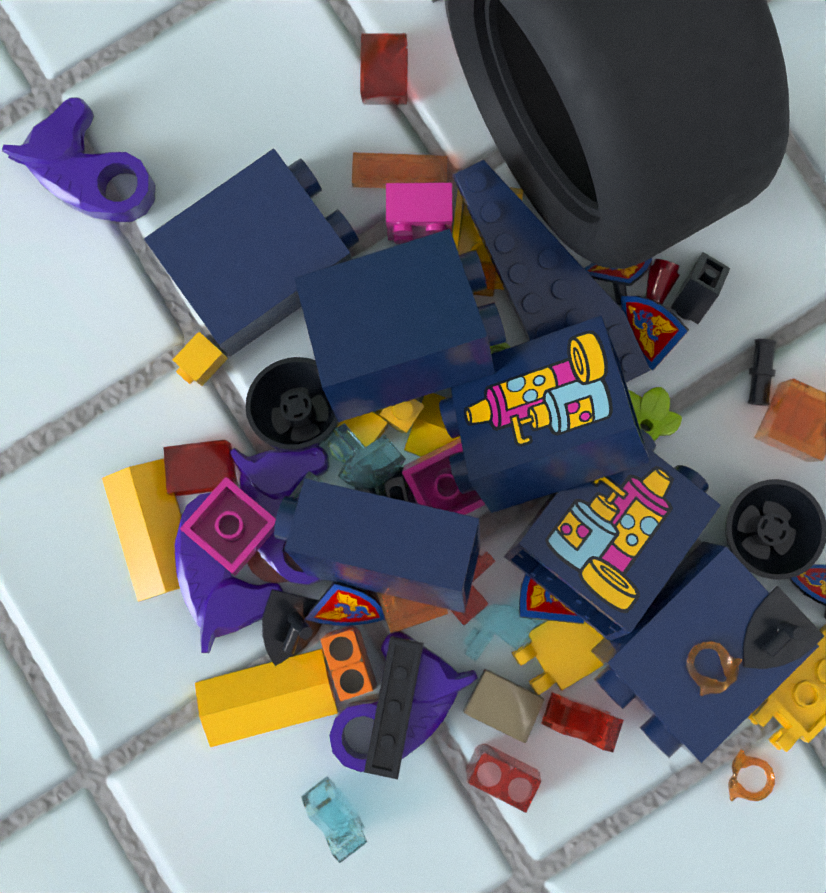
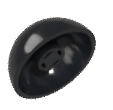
M291 357L276 361L263 369L249 387L245 404L248 422L262 441L276 449L288 452H301L315 448L325 442L340 423L322 388L316 361L313 359Z
M765 480L749 486L735 498L726 516L725 536L730 551L750 572L769 579H788L807 571L820 557L826 543V519L820 504L814 496L800 485L786 480Z

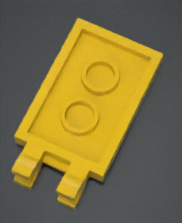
M546 620L526 632L531 640L529 643L511 652L520 666L536 656L544 672L528 682L534 692L540 695L555 683L563 691L602 667L603 663L591 650L605 637L585 621L584 624Z
M826 624L819 630L824 635L817 643L819 647L748 717L754 725L759 724L764 727L774 716L783 726V728L776 731L768 739L777 750L782 748L784 752H788L799 738L809 743L826 726Z

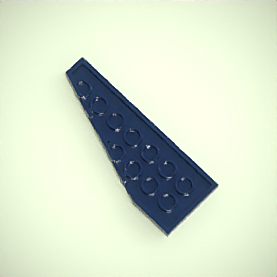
M485 160L452 175L528 341L602 315L618 354L626 382L650 371L624 311Z

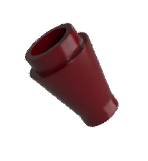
M655 259L648 271L645 298L653 299L663 305L680 276L678 274L680 266L666 260Z

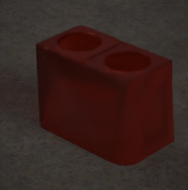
M406 33L361 34L360 94L363 105H407L408 48L406 46L408 44Z
M216 440L163 447L168 495L173 496L172 492H174L175 496L213 492L225 477L238 486L235 464L229 452L232 450L229 441Z
M480 744L475 748L466 767L468 784L527 813L541 784L540 771L538 772L532 766L488 744ZM486 762L495 763L501 770L500 781L492 787L482 785L477 778L478 768ZM516 778H524L532 786L527 798L523 802L512 800L508 794V786Z

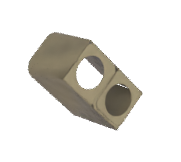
M484 669L463 712L498 731L526 743L545 699L502 676L500 677V675L490 670Z

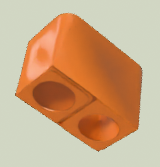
M351 625L331 631L320 639L340 702L371 692L377 688V682L361 632L356 626ZM337 637H346L353 644V653L347 660L338 661L330 654V644ZM349 669L359 671L364 678L362 689L354 694L345 692L340 685L341 675Z

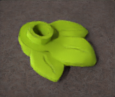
M652 388L643 397L629 390L639 426L640 424H645L650 428V431L645 432L652 437L654 442L659 436H670L678 430L682 417L675 412L669 411L670 397L664 388Z

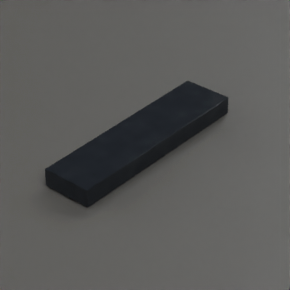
M390 636L364 773L398 780L424 642Z

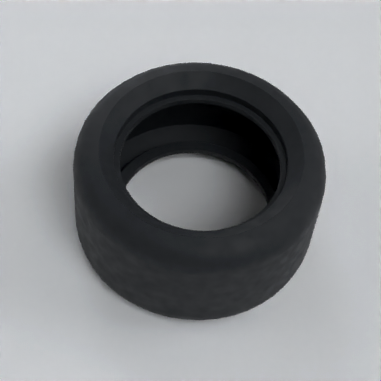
M444 0L449 28L463 73L480 114L499 152L517 183L546 224L570 249L588 261L601 267L625 269L645 262L750 203L774 179L786 152L789 137L790 110L786 66L767 0Z

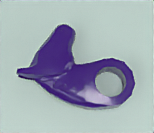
M71 97L65 100L52 114L33 126L22 145H3L2 152L9 155V159L26 165L40 184L66 205L93 218L116 222H133L146 215L155 201L156 185L141 160L127 152L85 154V132L91 126L94 114L87 103L81 98ZM126 173L137 177V187L130 198L118 202L106 198V188L108 182L113 177Z
M321 446L301 452H288L279 449L268 450L247 457L236 448L229 451L241 473L240 489L274 518H276L279 506L285 496L296 498L300 494L304 478L311 480L320 477L328 472L330 467L329 456ZM274 532L258 550L261 557L276 572L291 583L313 585L324 580L308 576L305 572L293 569L287 560L286 551L284 550L287 541L276 539Z
M212 492L200 494L186 505L175 540V563L178 583L185 604L200 627L201 653H210L216 637L236 632L262 620L271 590L283 591L278 583L255 585L233 577L230 571L180 530L183 524Z
M393 631L386 636L381 644V652L386 659L390 636L416 640L402 631ZM423 646L402 759L421 746L436 731L447 716L458 692L478 679L474 670L458 673L442 657ZM378 698L351 702L337 714L329 734L332 753L344 767L358 772H364L368 753H360L353 750L345 740L344 730L347 723L356 717L365 716L375 719Z

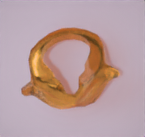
M707 641L695 645L689 652L687 671L691 678L701 687V696L724 692L737 680L739 664L742 660L740 658L734 659L720 643ZM710 648L718 653L724 669V675L727 678L725 682L710 679L696 671L694 660L699 651Z
M740 750L731 766L733 775L728 782L730 801H734L737 797L750 801L763 800L772 792L775 785L773 769L766 761L746 756L744 751ZM751 765L761 767L767 776L765 787L758 792L747 791L737 781V775L741 768H747Z

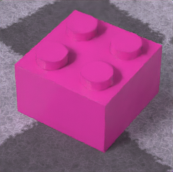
M386 183V227L388 241L394 240L395 244H403L450 229L452 233V183Z
M461 438L404 465L402 473L418 504L463 515L485 505L476 491L462 494L455 483L449 457L452 454L463 451Z
M225 477L183 524L180 530L236 576L272 535L276 518Z

